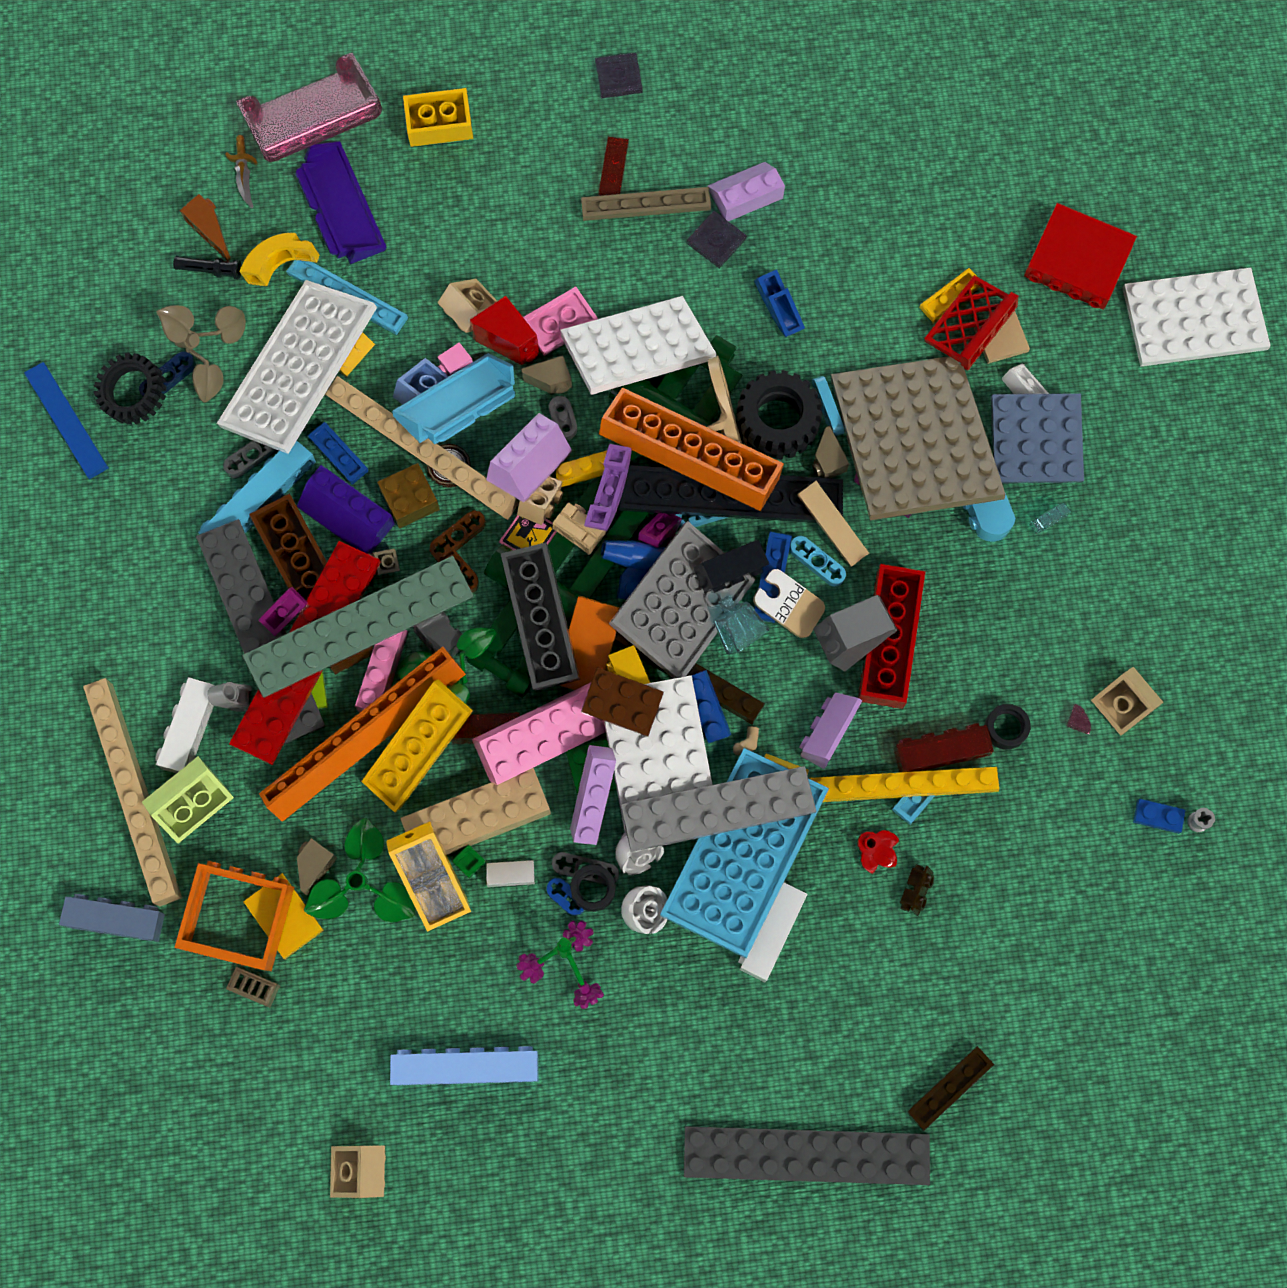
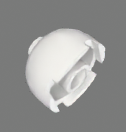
M624 833L616 847V860L624 873L626 871L628 875H636L650 869L649 863L654 859L658 862L664 853L663 846L631 852L627 834Z
M652 886L636 887L628 892L621 906L622 918L631 930L642 934H653L661 930L667 922V919L660 916L667 902L665 893L660 888Z

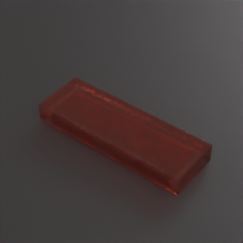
M608 136L599 196L621 194L629 139Z

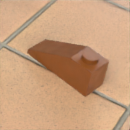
M198 194L180 210L184 221L224 259L229 261L231 257L215 212L216 206L209 198L204 199Z

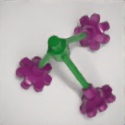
M583 920L578 925L575 921L569 922V930L563 931V938L559 940L557 946L541 958H536V955L533 953L519 956L520 962L516 964V967L520 971L523 970L520 978L526 981L530 977V982L535 984L544 976V972L541 969L544 966V962L558 954L560 957L568 959L579 982V989L574 991V1005H580V1008L586 1009L589 1006V1002L591 1005L598 1002L597 998H602L604 993L600 990L601 987L598 983L590 986L583 980L571 954L573 946H575L576 951L580 952L584 949L583 945L587 947L592 945L593 941L588 937L594 934L593 929H585L587 924Z

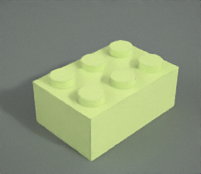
M197 756L143 800L142 803L153 819L177 843H180L234 797L219 778Z

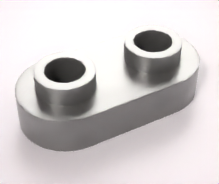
M557 396L550 401L549 412L552 421L558 424L566 440H569L577 433V423L570 401L566 397ZM562 407L564 411L558 412L557 408ZM564 427L570 428L568 432H564L562 429Z

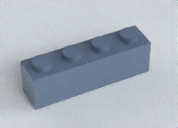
M74 894V898L65 896L59 922L60 926L159 942L165 916L164 913L158 911L159 907L144 905V908L141 909L135 908V903L121 901L120 905L111 904L112 900L98 897L97 901L88 900L89 896Z

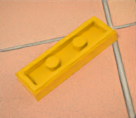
M970 268L966 269L921 303L919 308L933 323L936 322L976 274ZM975 284L971 288V293L978 290L980 286Z

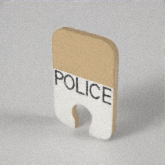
M774 569L770 571L764 580L778 588V597L770 598L764 590L759 588L753 598L755 606L797 637H808L825 611L824 602L781 570Z

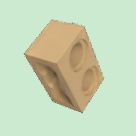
M549 476L525 502H519L517 515L542 525L546 517L550 518L552 516L555 503L559 504L562 499V481Z

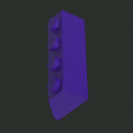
M322 465L307 481L297 504L298 509L348 545L367 554L374 551L395 525L390 513Z

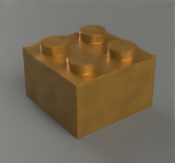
M418 463L377 482L399 529L440 510L438 501Z

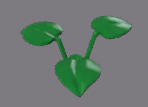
M473 628L460 636L457 648L462 651L459 657L460 667L464 672L465 655L469 659L480 656L493 641L496 635L494 629ZM419 651L405 657L396 669L399 678L403 679L428 659L431 654ZM466 675L452 686L449 685L447 687L465 704L470 697V691L465 685L468 682Z
M367 818L359 820L351 828L345 840L347 856L350 859H360L355 871L347 875V885L341 891V886L334 880L326 879L318 882L310 892L304 908L305 913L320 919L337 918L348 908L349 902L344 894L349 889L354 891L367 889L379 895L374 902V910L376 915L383 921L398 922L413 918L415 915V906L405 886L397 882H388L381 892L369 886L366 875L361 872L365 858L369 860L377 858L384 848L382 834Z

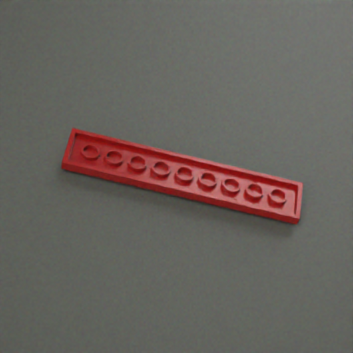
M338 541L307 599L308 604L299 613L290 632L360 600L381 563L380 559ZM323 670L265 698L262 697L258 689L229 744L273 765Z

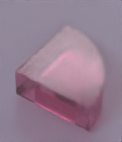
M1074 704L1066 726L1088 735L1091 731L1089 718L1082 707Z

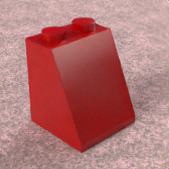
M504 296L470 319L473 339L510 360L522 365L525 362L533 361L539 354L537 334L507 296Z

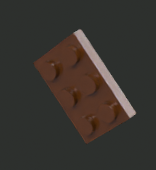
M597 667L581 713L648 737L664 692Z

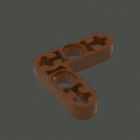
M476 510L467 513L430 544L431 555L437 563L451 556H454L455 560L460 562L461 572H464L467 579L471 580L473 578V585L469 586L472 593L479 587L478 577L456 551L485 528V518L481 512ZM472 518L475 520L479 519L478 526L471 523ZM459 530L464 533L462 540L455 541L451 538L454 531ZM446 538H448L450 544L453 545L452 547H450L449 543L447 544L445 540ZM438 545H439L440 547L445 546V547H444V551H445V552H444V553H441V552H437V553H436V551H437V550H436V546H438Z

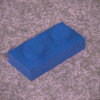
M1138 799L1133 823L1180 834L1183 828L1185 810Z

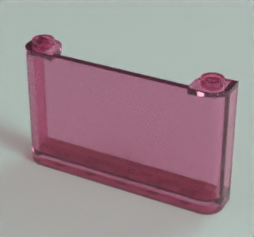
M353 52L340 57L336 61V74L260 105L258 99L254 96H247L236 101L265 160L269 162L280 160L376 119L381 114L382 106L380 100Z

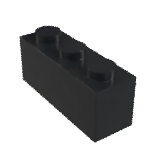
M758 539L704 561L693 569L704 593L710 590L716 593L725 589V584L729 582L735 585L744 581V576L748 574L752 578L763 573L762 568L769 565V561Z

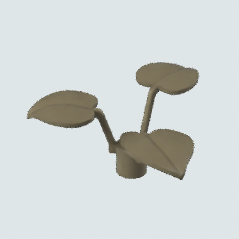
M172 305L157 310L156 312L166 337L171 342H174L177 347L186 348V352L191 353L204 363L195 366L193 370V384L199 399L203 403L208 402L222 388L223 373L219 366L215 364L209 365L208 360L193 349L198 346L200 342L199 337L220 334L224 343L231 344L238 341L242 337L246 325L243 311L233 306L222 307L215 317V325L219 330L195 333L190 330L194 325V316L188 308Z

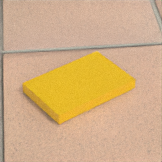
M283 873L278 876V878L288 880ZM262 887L243 902L269 938L281 891ZM295 889L278 946V952L283 959L291 956L324 931L315 917L305 913L304 908L306 904Z

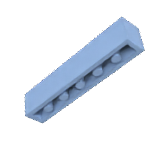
M533 1046L518 1047V1051L509 1052V1047H494V1052H484V1048H470V1053H460V1048L445 1049V1053H436V1049H421V1054H412V1050H397L396 1055H391L390 1085L539 1082L538 1051H533Z

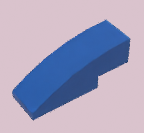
M777 269L754 280L768 311L784 337L805 329L788 288L785 289Z

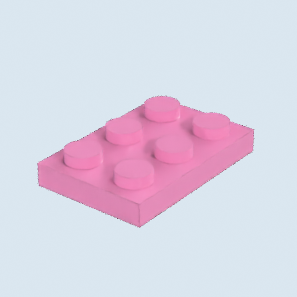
M577 287L572 288L523 317L537 334L538 348L544 356L565 344L561 338V329L598 319Z

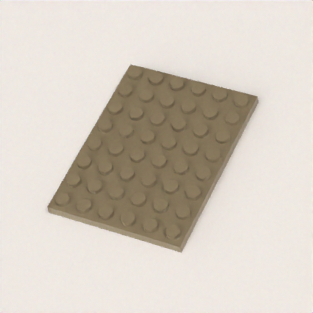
M948 356L831 374V383L870 520L1005 499V491L964 367L961 366L960 362Z

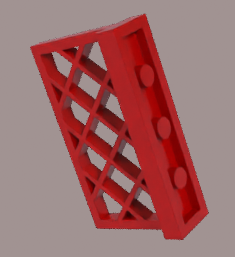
M974 275L924 338V342L957 360L968 371L1017 309L1019 296L1013 292L1007 294ZM976 284L983 288L984 293L972 295L971 288ZM998 296L1003 300L999 304L990 305L989 297ZM985 298L987 306L975 308L973 300ZM970 301L971 309L959 311L958 305L960 302ZM988 311V319L977 320L976 313ZM973 314L974 322L962 324V315ZM951 317H958L959 324L947 326L946 320ZM976 327L977 333L974 336L965 337L964 329ZM961 330L962 338L950 340L949 331ZM945 332L947 340L938 342L933 337L935 334ZM963 343L964 350L959 354L952 350L951 345Z

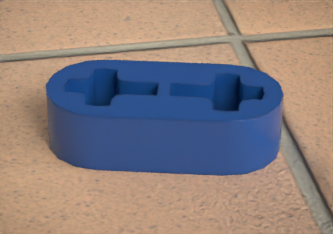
M554 878L549 881L547 893L564 911L571 916H579L584 912L582 908L579 910L569 909L571 904L566 899L570 897L573 900L570 890L571 886L561 878ZM562 884L561 889L566 895L564 897L559 893L553 895L552 885L558 886Z

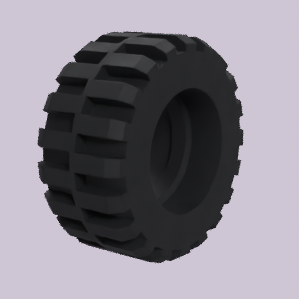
M773 370L768 371L767 376L763 373L756 376V382L751 380L747 383L746 389H743L740 394L736 414L739 434L744 436L743 442L746 446L752 445V449L760 451L769 457L770 455L776 456V460H781L784 455H787L788 458L795 457L797 451L802 453L806 450L807 445L813 443L822 418L821 399H817V390L815 388L810 389L811 383L807 379L802 381L799 374L794 373L792 376L785 370H782L781 373H776ZM784 401L797 410L800 418L799 422L791 428L783 430L773 429L761 421L758 416V410L767 402Z

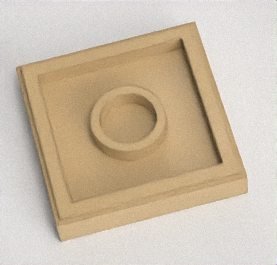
M1015 311L983 351L987 364L1029 352V345Z

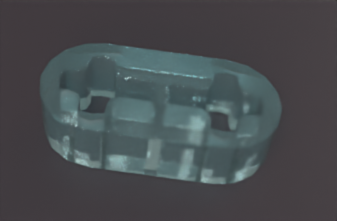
M1065 502L1061 503L1030 523V527L1035 534H1038L1067 517L1071 510Z

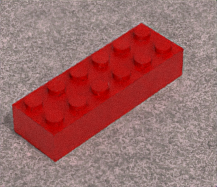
M880 564L878 568L873 596L879 595L897 631L864 656L858 698L864 703L903 709L907 703L926 571Z

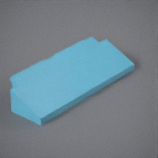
M487 353L393 410V417L419 443L428 438L434 444L446 441L473 424L478 417L487 415L515 397V392L513 391V385L515 384L513 365Z

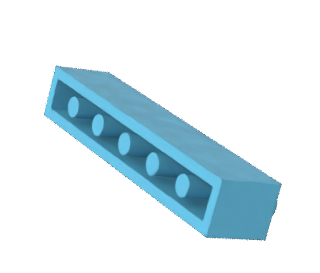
M296 441L289 454L279 451L274 457L267 459L264 467L258 473L252 474L248 479V483L243 488L236 490L232 499L227 504L220 506L216 515L211 520H207L202 524L198 532L199 535L238 519L246 533L254 525L249 514L280 499L316 463L313 454Z

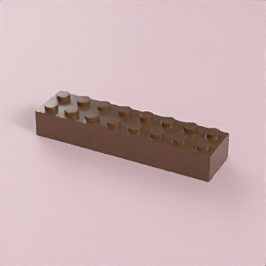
M289 493L249 515L287 587H293L307 601L327 561ZM371 646L330 667L336 675L370 657L374 648Z

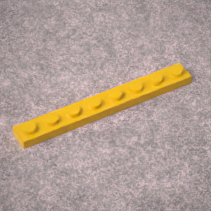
M997 767L809 778L829 788L823 802L999 792Z

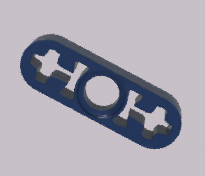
M180 352L159 368L163 374L166 372L173 373V378L163 383L167 386V391H162L163 394L193 372L196 363L190 353ZM182 360H185L186 362L188 361L189 364H188L187 366H185V365L181 364V361H182ZM174 366L179 370L178 374L173 368ZM147 379L139 386V392L142 397L146 393Z

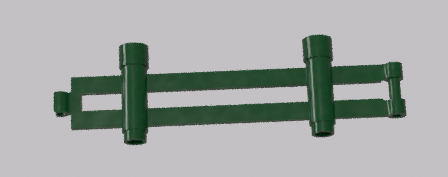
M716 335L710 344L715 350L716 356L720 359L729 394H731L743 376L728 366L735 357L734 352L737 347ZM708 362L667 373L658 388L652 386L650 381L645 379L613 388L609 394V398L614 400L621 388H625L705 427L713 424L712 421L720 410L713 383L693 411L676 401L700 365L709 370ZM631 451L629 465L632 464L639 453ZM657 462L656 465L654 466V467L669 468V467H666V466H664V465H662V464H660V463H658V462ZM602 476L594 478L577 502L578 505L586 510V515L588 514L590 504H594ZM623 511L604 540L630 541L649 512ZM558 532L548 544L555 573L575 546L574 543ZM603 542L570 589L557 581L568 630L578 596L591 599L615 564L601 558ZM502 544L489 560L484 575L504 588L509 589L501 553L513 550ZM510 598L490 627V629L496 631L493 641L480 656L473 659L468 658L467 663L483 673L486 670L507 683V689L523 698L532 686L525 655L520 660V667L516 671L494 658L496 653L503 650L518 628L512 599Z

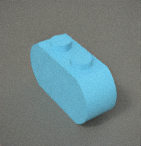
M1006 493L1004 500L963 506L970 515L969 523L972 530H976L978 537L985 541L995 542L1005 538L1015 523V516Z

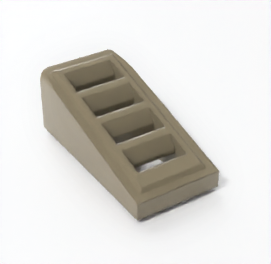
M236 967L226 989L270 1008L280 985ZM240 974H242L244 978L239 989H237L235 985ZM252 978L253 980L247 992H244L243 990L248 979ZM257 981L261 983L255 996L251 995ZM265 985H268L267 992L264 998L261 999V993Z

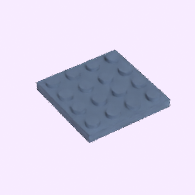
M992 394V451L1002 483H1082L1084 481L1081 394Z

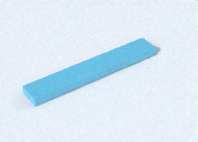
M294 260L286 271L289 276L302 283L308 280L373 302L377 309L370 321L395 335L398 334L408 319L405 313L313 262Z

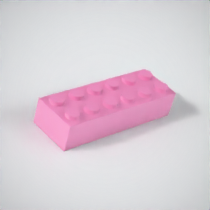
M591 683L473 738L472 741L490 782L498 785L605 733L606 729L603 720L581 713Z

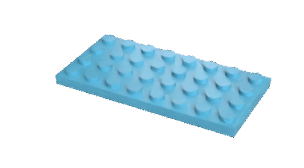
M744 748L727 782L788 769ZM808 778L816 813L698 838L660 916L747 959L829 788Z

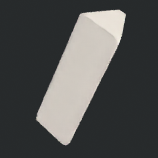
M1024 364L1009 369L1002 377V381L1013 394H1049Z
M534 860L487 863V887L535 884Z

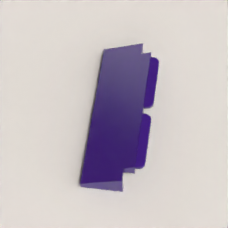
M341 142L309 145L304 157L306 163H302L295 174L309 207L317 211L315 221L329 253L336 255L337 259L346 256L349 263L353 264L384 252L387 248Z

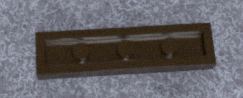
M976 1046L906 1113L922 1131H925L995 1064Z

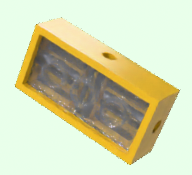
M430 821L386 841L388 853L427 932L471 912L468 899Z

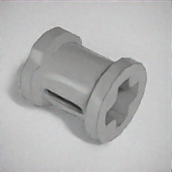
M1200 808L1188 816V826L1194 832L1205 831L1212 827L1215 822V815L1207 808ZM1198 817H1199V819H1204V822H1205V823H1203V822H1201V821L1199 822V821H1198Z

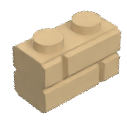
M567 503L554 520L553 529L590 555L605 536L606 531L585 527L586 510L578 504L573 506Z

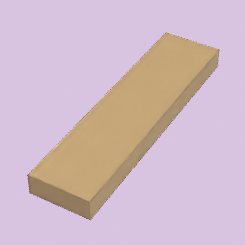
M814 481L797 494L850 567L869 554L817 481Z

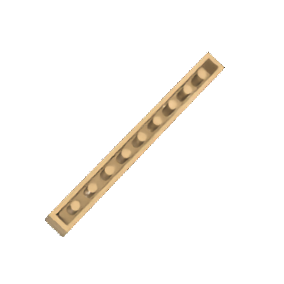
M336 377L325 393L332 400L508 520L520 502L518 499L487 481V478L438 444H434L429 438L419 443L393 417L390 411L340 377Z
M106 678L85 685L83 688L152 903L161 907L182 899L159 825L142 803L149 794L114 686Z

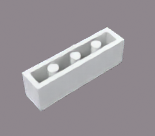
M189 677L187 682L183 683L180 690L181 698L179 704H176L172 711V723L164 732L165 741L163 747L159 748L156 754V765L158 767L178 773L195 759L214 707L209 702L207 693L209 688L215 685Z
M783 883L747 959L741 956L738 963L742 964L741 971L763 982L767 981L806 899L807 893Z

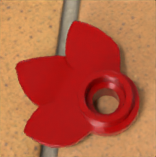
M886 830L879 831L878 833L870 831L862 833L858 838L857 845L862 852L861 864L863 868L873 874L878 865L886 868L895 867L897 865V856L893 847L899 842V838L894 833ZM868 839H871V840H872V842H873L872 847H868V845H867Z

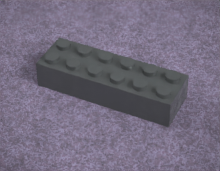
M547 543L501 553L533 690L538 691L580 680Z

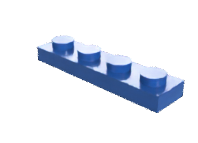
M775 532L769 533L765 553L769 565L762 568L763 573H761L759 588L764 590L770 598H777L779 590L775 585L769 584L764 579L774 569L785 573L791 535ZM755 606L753 619L775 623L774 619Z

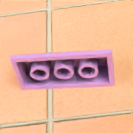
M538 413L490 461L486 480L520 501L525 502L571 454L572 449L558 424Z

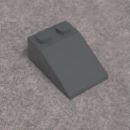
M876 595L829 615L814 627L813 630L829 663L846 671L895 633L897 628L881 597Z

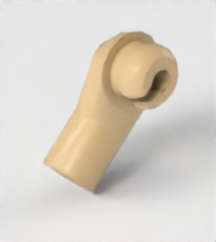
M748 727L747 738L733 746L735 755H741L744 748L752 752L757 748L759 728Z

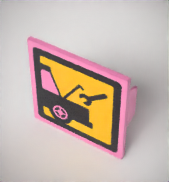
M517 515L499 543L506 545L512 550L545 542L548 545L557 531L553 529V522L545 519L543 524L540 525Z

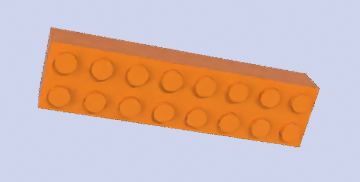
M621 388L601 420L599 435L624 447H630L633 451L759 511L762 510L779 481L784 463L625 388Z

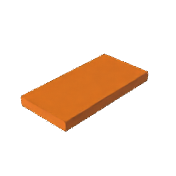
M578 596L569 634L580 680L560 686L576 690L592 682L597 667L606 670L608 655L611 654L617 633L609 625V622L619 611V607Z

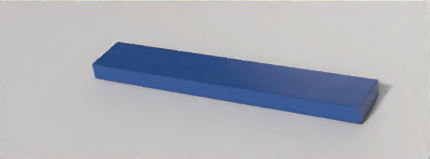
M42 362L24 372L89 480L109 469L46 364Z

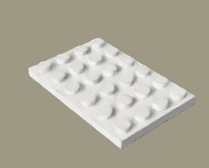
M1251 268L1124 284L1123 286L1140 367L1264 351L1271 347Z
M683 296L560 330L561 338L591 395L708 362V359L716 357L715 350Z
M692 675L644 684L664 692L648 737L604 721L609 748L613 749L616 758L614 777L620 806L624 803L712 785Z

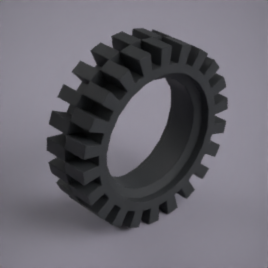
M125 353V358L118 355L116 356L117 362L110 359L108 363L111 367L108 368L104 365L101 369L105 371V374L98 373L97 375L101 382H95L94 387L98 389L94 391V396L98 398L96 402L101 406L100 409L120 423L124 422L127 425H132V422L135 424L141 423L140 418L144 421L149 420L147 414L150 413L154 416L156 412L153 408L156 406L160 409L162 406L158 400H165L166 397L162 393V391H167V386L163 384L166 382V379L162 376V371L146 357L136 353L133 355ZM128 372H143L147 379V390L144 397L135 405L129 407L118 406L114 399V387L117 381Z

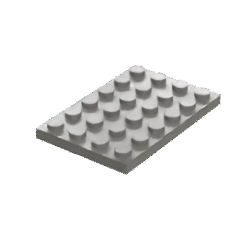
M688 521L683 524L609 622V625L673 679L686 677L755 581L748 574L744 576L745 580L738 584L732 585L729 582L725 584L726 588L719 592L713 593V590L704 593L693 568L704 561L724 554V552Z

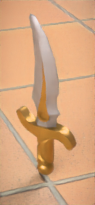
M238 135L236 137L237 154L230 155L226 152L225 155L229 161L236 163V183L239 192L249 207L253 208L249 187L250 170L247 167V162L257 165V161L253 156L246 154L244 137Z

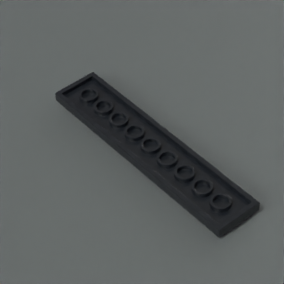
M629 465L626 482L619 502V511L817 523L797 494L814 481H817L843 517V479L780 475L779 481L762 510L759 511L671 468Z

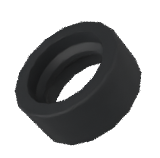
M1014 704L997 706L987 716L984 723V731L988 741L1002 750H1011L1019 747L1028 738L1031 730V723L1027 713L1021 707ZM1002 714L1015 716L1021 724L1019 735L1012 740L1000 738L994 730V722Z
M588 865L575 873L571 880L570 890L573 900L580 908L596 912L605 909L611 904L615 897L616 885L613 876L607 869L599 865ZM587 875H599L606 881L607 893L600 901L588 902L580 895V882Z

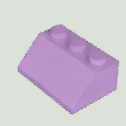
M766 162L707 186L725 223L783 199L785 185L776 168Z
M836 692L832 698L827 697L821 708L825 710L822 717L816 716L810 727L814 730L810 738L805 736L799 747L803 750L800 756L825 769L862 700Z

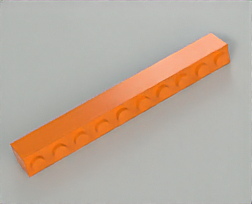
M442 646L261 791L259 795L267 809L283 822L399 729L434 681L440 680L446 687L452 686L466 675L465 672Z

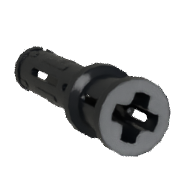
M176 256L173 261L175 270L212 273L218 278L228 276L233 277L235 280H239L241 277L239 271L242 264L240 260L232 262L224 261L222 258L205 260Z

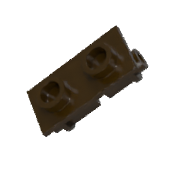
M916 864L915 868L911 869L907 884L914 886V890L905 888L900 901L901 910L909 912L911 908V911L918 917L920 911H923L926 906L928 888L930 889L934 883V872L929 866L923 867Z

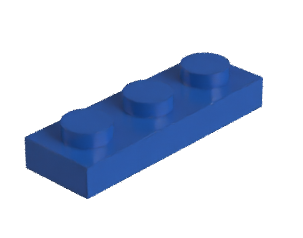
M326 422L322 423L308 435L312 443L351 485L368 472V468Z
M707 670L692 675L700 722L708 743L730 736V729Z

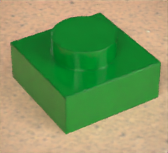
M468 844L452 862L470 879L486 861Z

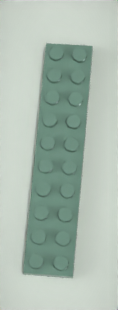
M451 556L242 655L262 697L265 698L455 607L474 596L454 556Z

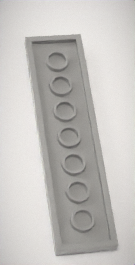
M805 766L624 803L620 806L631 852L801 817L817 812Z

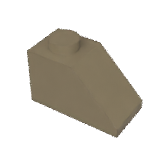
M563 356L521 369L524 382L550 394L564 393L569 388H572L571 376Z
M830 426L825 428L815 455L814 464H812L814 473L817 477L820 476L821 478H834L847 472L849 462Z
M312 838L309 842L306 841L301 845L298 850L299 855L297 856L300 890L307 896L310 895L313 887L321 881L337 860L335 855Z

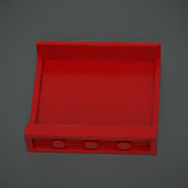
M1057 203L1024 277L1034 283L1048 286L1053 291L1067 294L1074 300L1084 301L1093 308L1104 310L1137 236Z

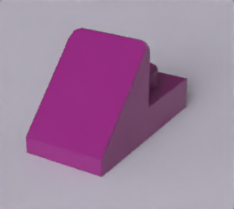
M658 513L639 532L638 540L656 548L660 546L667 547L674 538L682 518L674 514Z
M291 587L268 609L259 621L276 636L297 616L308 602Z

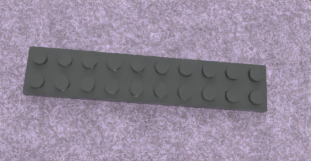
M235 520L197 535L196 538L244 654L286 635L287 633L284 628L274 636L259 621L274 604V601L240 520ZM312 693L284 744L326 727Z
M685 1127L684 1177L930 1185V1134Z

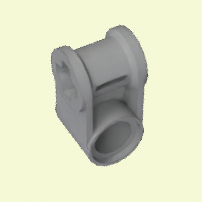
M226 682L210 687L207 696L213 706L243 712L247 711L250 706L249 692L252 690V687L245 684Z

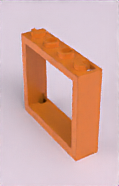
M208 861L207 865L198 863L174 948L265 971H272L295 887L287 885L288 880L274 877L273 881L265 880V874L252 871L251 876L243 874L244 869L230 866L229 870L220 869V863ZM210 874L281 891L263 959L192 941Z

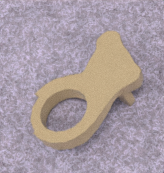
M716 356L708 359V366L721 409V415L719 420L709 425L708 428L714 431L720 430L722 435L742 443L720 359Z

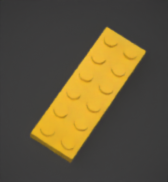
M440 680L434 681L361 782L394 812L399 811L473 710Z

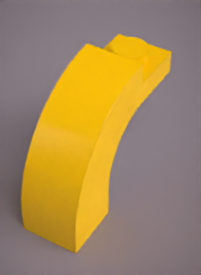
M296 233L278 234L258 244L248 254L239 272L248 284L268 286L273 272L281 264L291 260L317 262L320 255L312 242L300 241Z

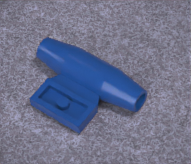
M604 540L601 548V558L627 567L620 576L617 598L628 599L666 547L660 546L656 548L647 543L636 541Z

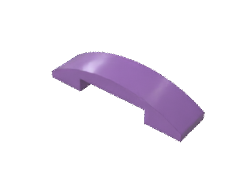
M609 444L603 463L605 469L594 504H590L584 524L585 527L604 531L608 530L617 511L626 482L632 451L630 447Z

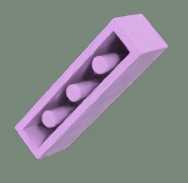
M589 745L570 826L573 842L597 845L616 764L612 748Z

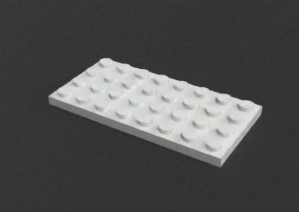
M305 280L217 424L225 430L289 454L376 311V305L373 302Z

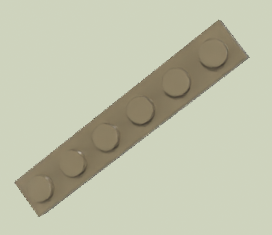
M709 187L581 197L583 221L711 210Z

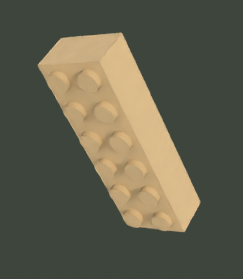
M531 768L498 785L491 782L400 819L405 832L430 821L446 855L464 849L468 844L472 846L550 815L551 812L535 770Z

